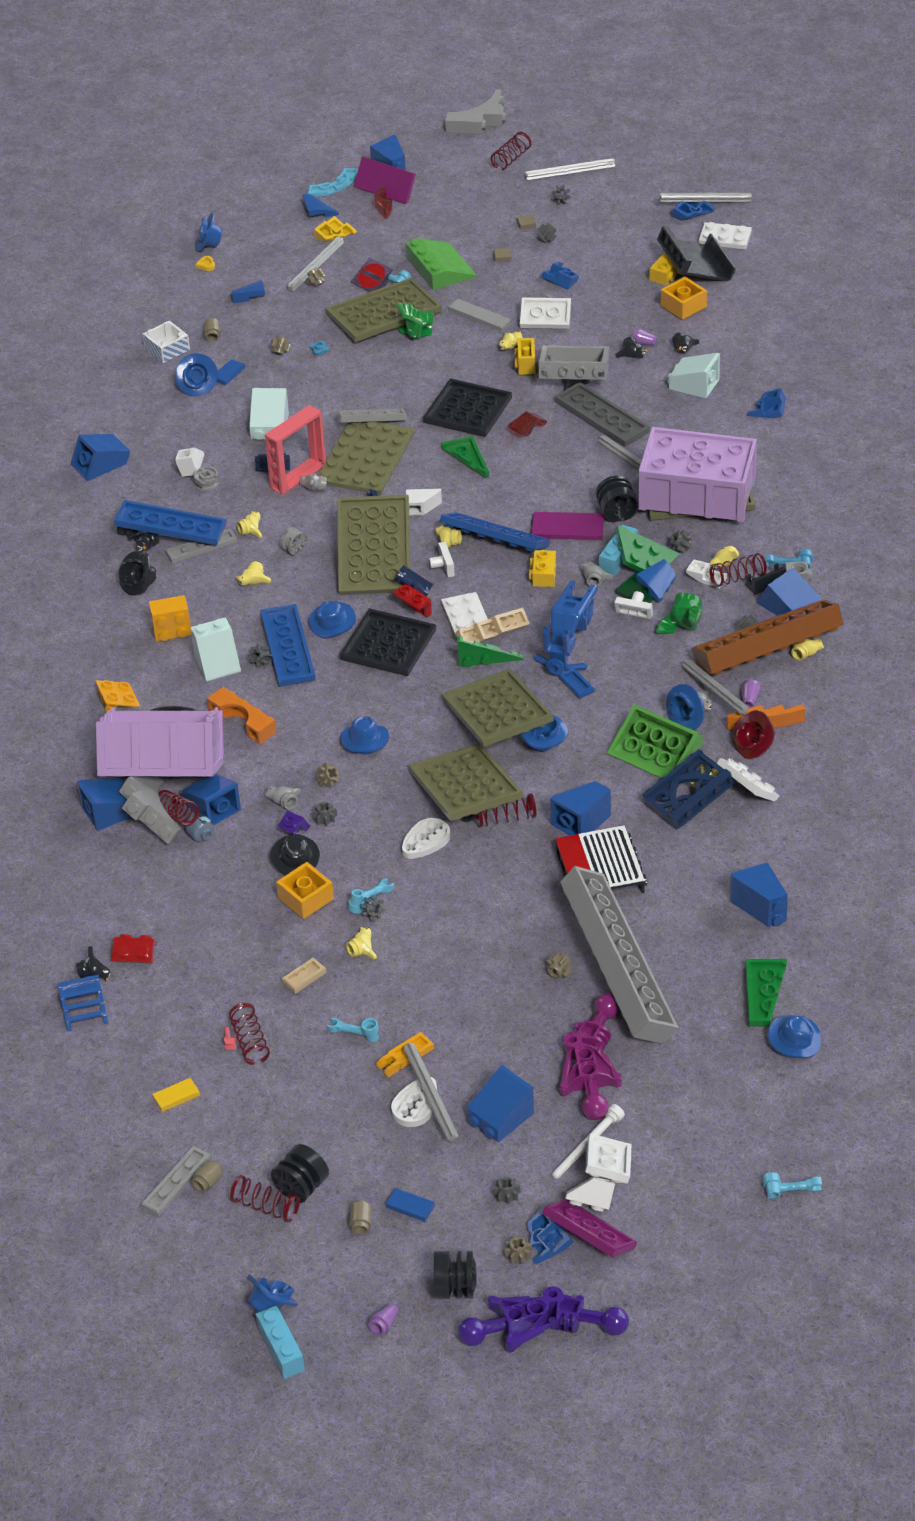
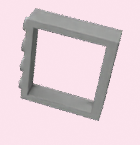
M543 345L539 360V379L607 380L609 346ZM604 371L603 376H598V372Z

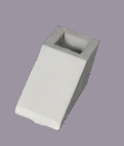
M197 448L178 450L175 461L182 477L194 476V472L201 467L204 457L203 451Z
M441 489L406 490V495H409V515H425L442 503Z
M592 1176L567 1191L566 1199L570 1200V1204L582 1206L583 1203L591 1205V1209L603 1212L604 1209L609 1210L615 1182Z

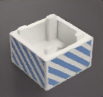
M171 321L164 322L143 333L144 348L162 363L190 350L188 335Z

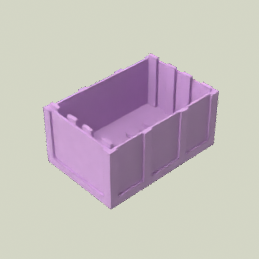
M652 427L639 469V510L646 511L648 509L670 512L671 514L681 513L705 516V518L714 517L744 522L750 490L756 478L757 439Z
M112 707L111 710L100 718V721L96 722L97 776H214L224 763L223 711H218V707H215L214 711H117L115 707Z

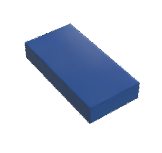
M231 359L218 370L216 382L227 385L245 369V364Z
M574 668L558 675V679L578 699L595 692V688Z
M397 1188L394 1189L386 1202V1208L426 1222L435 1207V1202Z

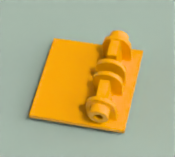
M108 680L95 681L98 687L97 693L100 695V700L105 706L106 712L111 710L112 707H115L116 710L117 706H140L129 683Z

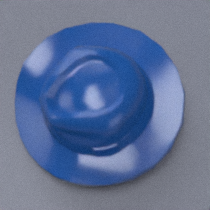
M212 212L209 214L208 219L202 218L200 236L195 243V250L198 252H202L205 246L216 248L220 243L223 230L214 223L215 215Z
M200 353L185 356L180 360L175 370V380L178 387L184 393L191 396L207 394L215 386L218 377L214 361L207 355Z
M327 601L321 603L319 607L313 610L309 617V624L315 635L326 639L351 629L355 624L356 615L354 609L344 602Z
M679 684L669 691L666 698L669 720L691 730H696L700 727L704 719L705 708L695 688L687 684Z
M553 715L554 721L549 722L545 726L533 728L529 732L520 733V735L531 749L544 752L561 744L568 735L566 724L559 717Z
M370 716L357 717L352 722L351 727L346 728L341 736V742L345 749L363 755L372 754L382 749L389 740L387 728L377 726Z
M788 1015L779 1017L770 1024L768 1041L773 1049L785 1056L811 1058L820 1049L821 1033L818 1026L812 1020L804 1016Z
M250 1274L247 1276L248 1281L254 1284L248 1303L257 1311L261 1312L276 1305L279 1310L285 1304L298 1305L291 1297L295 1289L287 1283L278 1280L268 1283L266 1278L258 1281Z

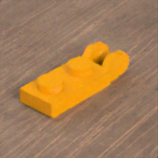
M419 1032L388 1051V1054L377 1061L376 1066L381 1070L390 1064L384 1071L385 1075L390 1077L410 1064L404 1051L405 1045L412 1042L416 1045L422 1057L434 1049V1044L422 1032Z

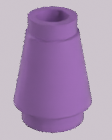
M640 328L639 330L635 329L632 336L640 345L654 346L657 336Z
M753 679L746 680L742 685L743 703L748 707L754 706L761 690L759 682Z
M388 1304L373 1315L369 1322L371 1332L378 1336L387 1334L399 1313L398 1308L394 1304Z

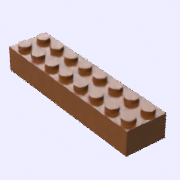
M822 599L692 647L697 666L705 672L717 675L726 668L733 669L739 667L740 663L753 662L756 660V657L761 655L769 656L772 654V651L777 649L785 650L793 643H803L809 637L816 638L821 636L823 632L836 631L844 623L839 604Z

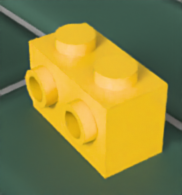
M666 252L650 267V281L667 286L670 281H674L679 271Z
M518 338V348H515V368H519V375L536 374L534 338Z
M535 550L534 558L530 559V568L533 569L529 570V580H533V586L555 587L556 551Z

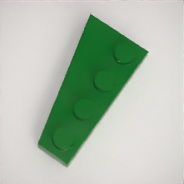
M746 959L749 1027L770 1026L787 967V959Z

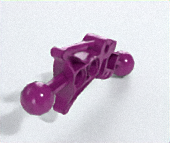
M611 993L602 994L596 999L594 1006L596 1014L592 1021L584 1020L583 1023H575V1031L564 1037L566 1061H564L562 1081L559 1086L560 1094L567 1096L573 1091L585 1090L586 1098L582 1103V1111L591 1120L604 1118L609 1108L606 1098L599 1094L598 1088L608 1085L622 1086V1076L616 1071L607 1054L603 1052L608 1041L611 1039L610 1031L603 1025L607 1019L616 1017L620 1011V1007ZM571 1059L576 1060V1064L573 1068Z

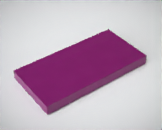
M362 156L354 187L407 204L416 173Z
M534 512L532 534L547 539L603 540L605 516L603 513Z
M569 1199L545 1206L543 1209V1215L611 1257L633 1250L638 1243L581 1206L570 1204Z

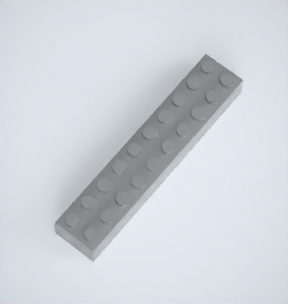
M574 866L560 883L578 919V923L583 929L585 938L592 948V953L600 965V970L603 972L607 984L615 997V1001L620 1007L622 1016L629 1026L631 1035L634 1038L652 1042H666L679 1027L605 875Z

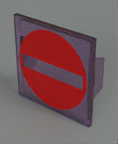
M369 257L351 280V283L368 292H372L387 285L389 282L388 276L393 269Z

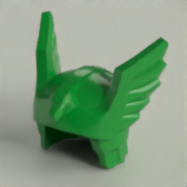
M396 303L402 318L406 319V325L396 327L401 335H409L412 338L418 339L432 335V323L434 321L432 311H418L411 304Z
M677 593L669 615L661 619L657 625L656 634H672L678 626L688 630H695L702 617L701 599L694 594Z

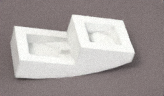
M693 560L686 569V573L703 584L716 587L710 579V563ZM714 570V578L719 585L721 583V575L719 571ZM723 573L724 581L727 579V573Z

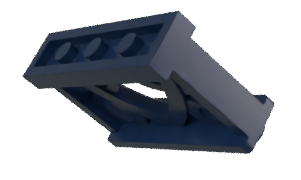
M698 749L690 754L680 765H677L670 773L662 777L654 786L647 789L643 794L644 803L677 830L734 784L732 774ZM702 764L707 767L704 774H702L700 767ZM712 771V772H714L717 776L715 777V776H712V775H709V774H710V772ZM697 782V792L694 795L677 797L679 784ZM660 799L662 802H667V803H665V804H659V803H657V801ZM672 806L673 812L670 813L666 808Z

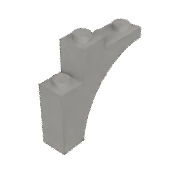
M496 89L493 96L478 107L460 112H448L445 120L446 132L482 134L486 126H502L503 122H506V112H504V106H502L504 105L502 90Z
M159 776L128 777L119 791L128 799L122 809L133 819H140L167 844L172 843L182 828L169 816L159 799L158 791L165 781Z

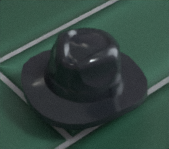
M134 551L129 553L119 568L118 574L121 589L128 595L144 593L148 586L156 580L157 570L150 565V557L146 552Z
M290 834L282 837L274 844L270 856L273 866L286 876L306 862L316 868L320 859V851L317 844L310 838L300 834Z

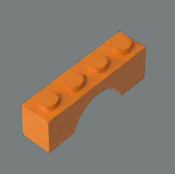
M222 687L207 698L209 711H214L215 707H218V711H223V718L235 716L245 719L247 721V736L255 742L262 744L276 733V722L271 716L261 712L259 708H255L245 699L238 697L233 691Z

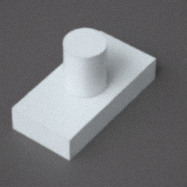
M446 542L438 543L439 556L429 558L430 568L444 567L447 577L455 576L454 563Z
M634 592L632 599L617 597L615 600L617 613L651 619L653 616L652 603L642 602L644 594L641 592Z

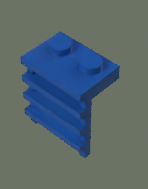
M99 975L58 983L67 1031H72L71 1023L103 1017L104 1024L108 1023ZM97 993L99 999L66 1005V1000ZM98 1005L101 1006L102 1010L69 1017L68 1015L70 1011Z

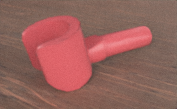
M225 1027V1050H236L237 1040L230 1037L229 1028Z

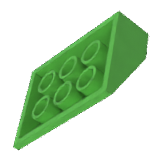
M419 238L405 243L406 258L433 290L477 277L474 271L448 242Z
M634 704L607 754L662 778L686 760L690 754L700 749L704 740L698 732Z

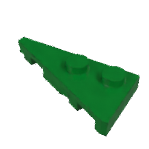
M473 436L441 442L442 450L483 477H489V470Z
M457 637L459 667L523 660V654L511 650L509 653L502 651L500 647L482 644L475 640L471 643L464 641L463 637Z

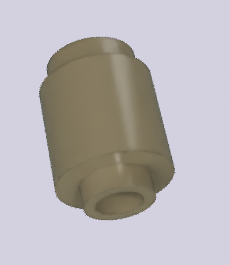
M214 318L207 319L204 322V336L207 341H218L221 335L220 322Z
M206 1161L193 1175L191 1180L193 1187L201 1193H204L206 1190L209 1191L223 1176L222 1167L215 1161Z
M359 1200L350 1206L349 1226L354 1234H367L371 1228L372 1206L366 1201Z

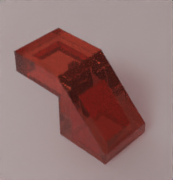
M379 188L374 196L375 208L384 219H388L393 211L392 199L386 197V188Z
M525 411L512 421L508 428L520 435L529 436L535 425L545 426L547 420L535 413Z

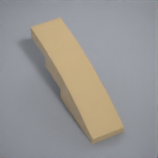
M519 608L478 622L473 626L459 629L455 633L457 637H463L464 641L473 643L475 640L482 643L528 626L530 623L524 609Z

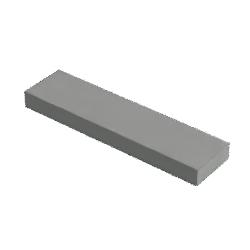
M457 299L449 306V311L501 332L511 324V319L460 299Z
M403 408L337 411V418L340 422L407 420V414Z
M230 528L223 531L218 545L190 541L166 549L165 553L171 563H175L238 541Z
M192 1146L141 1203V1207L160 1216L192 1180L193 1175L211 1158V1155Z

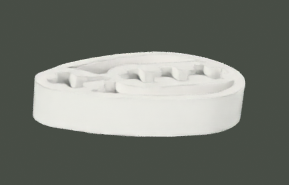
M427 818L419 821L411 828L404 839L402 846L403 856L408 859L419 858L444 847L450 840L448 824L437 818Z
M431 1077V1079H432V1081H433V1083H434V1085H435V1087H436V1089H437L436 1080ZM418 1080L401 1090L391 1105L394 1120L406 1127H417L426 1123L433 1113ZM413 1101H417L415 1104V1109H411L413 1107ZM408 1108L411 1109V1111H410V1116H407V1115H408Z

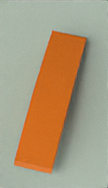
M781 704L765 710L762 705L749 708L746 712L749 713L753 710L762 711L769 717L774 728L805 721V707L803 704L784 709ZM737 712L726 715L727 730H734L739 720L745 715L738 714Z

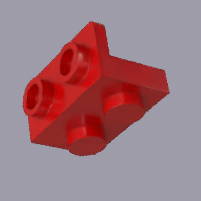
M405 583L393 592L394 596L424 617L428 618L432 615L431 599Z
M120 934V937L113 938L111 961L152 964L154 946L157 945V942L149 935H140L139 938H132V935Z

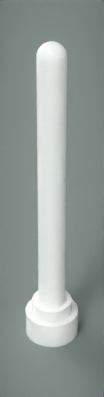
M612 1104L608 1108L605 1118L591 1134L600 1136L611 1123H618L625 1116L624 1111L618 1105ZM589 1135L552 1173L553 1178L559 1179L587 1150Z

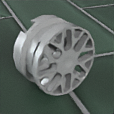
M205 466L194 472L195 486L198 490L210 491L218 486V472L215 468Z
M291 527L286 530L287 533L285 535H282L280 546L283 550L289 551L290 554L295 556L297 552L300 553V550L305 549L308 538L305 533Z

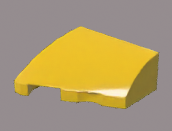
M333 216L329 221H324L314 229L313 237L325 242L334 240L337 236L343 238L351 233L354 235L357 231L350 224H343Z

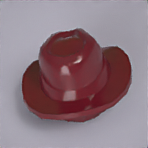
M753 710L739 720L733 732V744L735 750L742 757L747 759L757 758L763 755L772 745L775 732L769 717L762 711Z

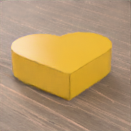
M204 256L195 264V268L212 271L215 269V263L211 256Z

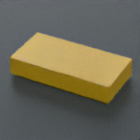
M188 1078L152 1094L161 1112H164L200 1096V1092L192 1079Z

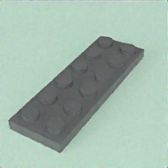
M581 382L555 396L556 403L623 446L629 445L650 432L649 425Z

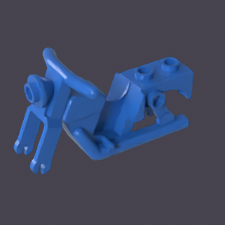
M569 581L551 608V632L553 633L551 641L549 626H544L543 629L544 650L549 653V660L539 654L534 656V660L546 666L550 674L560 675L563 671H568L572 668L576 671L587 669L586 663L567 664V656L571 655L576 643L575 631H587V625L590 624L594 606V599L592 598L598 590L596 585L591 584L583 597L572 596L575 589V581Z

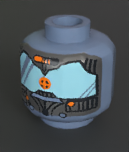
M199 813L197 820L193 824L186 826L185 829L195 841L203 842L212 837L214 824L206 815ZM195 814L191 815V816L187 819V822L190 821V820L194 817Z

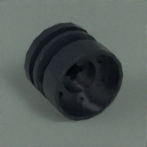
M618 475L610 476L598 484L596 498L607 520L614 523L631 519L637 513L639 502L627 478Z
M297 1144L286 1154L285 1159L281 1160L272 1169L270 1174L275 1187L278 1190L281 1189L283 1195L288 1196L292 1193V1196H299L300 1203H303L313 1194L315 1188L319 1187L328 1177L329 1168L324 1159L315 1150L306 1145Z
M467 1250L466 1261H462V1251L457 1252L456 1261H451L449 1251H434L435 1299H450L452 1288L457 1289L458 1298H462L463 1288H467L468 1298H474V1291L477 1286V1266L473 1250Z

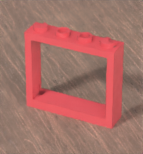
M308 405L265 434L270 488L281 495L300 483L301 476L314 474L326 462L322 412L311 405ZM307 425L310 458L286 474L282 441Z

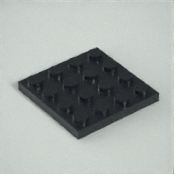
M450 378L423 416V422L486 437L512 399V392Z
M369 608L341 651L340 660L409 676L436 632V624Z

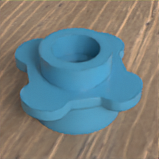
M318 341L310 345V348L313 349V353L316 355H323L329 351V347L326 346L324 341Z

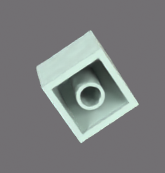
M712 353L682 358L675 365L673 372L668 375L669 389L707 398L719 381L720 354Z
M286 388L252 389L250 435L251 439L261 440L265 439L266 433L288 419L289 410Z
M226 617L190 627L195 661L206 682L241 672L232 629Z

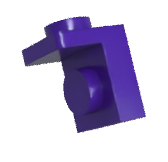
M287 810L278 827L288 833L296 834L300 829L306 832L310 825L302 816Z

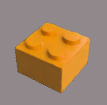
M683 277L661 289V306L683 320L707 307V290L687 277Z
M185 595L149 601L152 628L156 641H167L168 639L184 638L191 635L189 611Z
M308 862L276 882L278 899L302 919H305L334 899L333 883Z

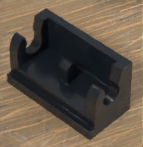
M779 563L774 564V571L757 578H752V580L751 574H748L745 586L754 595L764 592L771 582L786 573V569L783 566L779 569Z

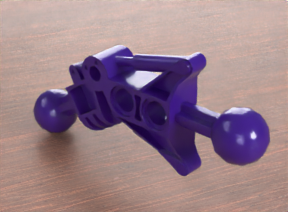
M551 1286L544 1290L543 1297L530 1298V1296L499 1298L489 1296L488 1307L497 1313L500 1318L482 1322L477 1318H467L459 1325L458 1336L463 1344L477 1346L484 1341L487 1334L506 1330L508 1333L506 1350L511 1353L523 1343L544 1333V1330L549 1327L561 1330L564 1327V1332H568L571 1328L572 1333H576L581 1321L601 1325L603 1330L612 1336L620 1335L628 1328L629 1317L625 1310L619 1307H610L604 1312L583 1309L584 1296L578 1295L576 1298H572V1296L564 1295L560 1288Z

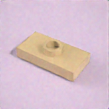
M311 958L284 976L282 983L296 994L326 974V968L315 958Z

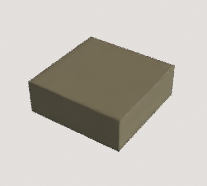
M533 215L517 217L520 229L536 227Z
M510 248L494 249L495 262L511 261Z

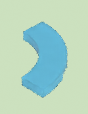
M344 168L342 173L336 178V181L332 183L309 185L308 194L320 197L347 188L356 180L358 168Z

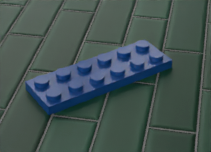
M124 500L114 520V526L218 545L226 527V519Z
M458 512L443 514L440 517V522L446 523V527H459L461 531L467 533L473 531L480 537L490 536L493 537L494 541H507L509 545L515 547L521 545L528 551L542 550V548L549 547L551 539Z
M291 604L260 610L279 687L316 680L297 605Z

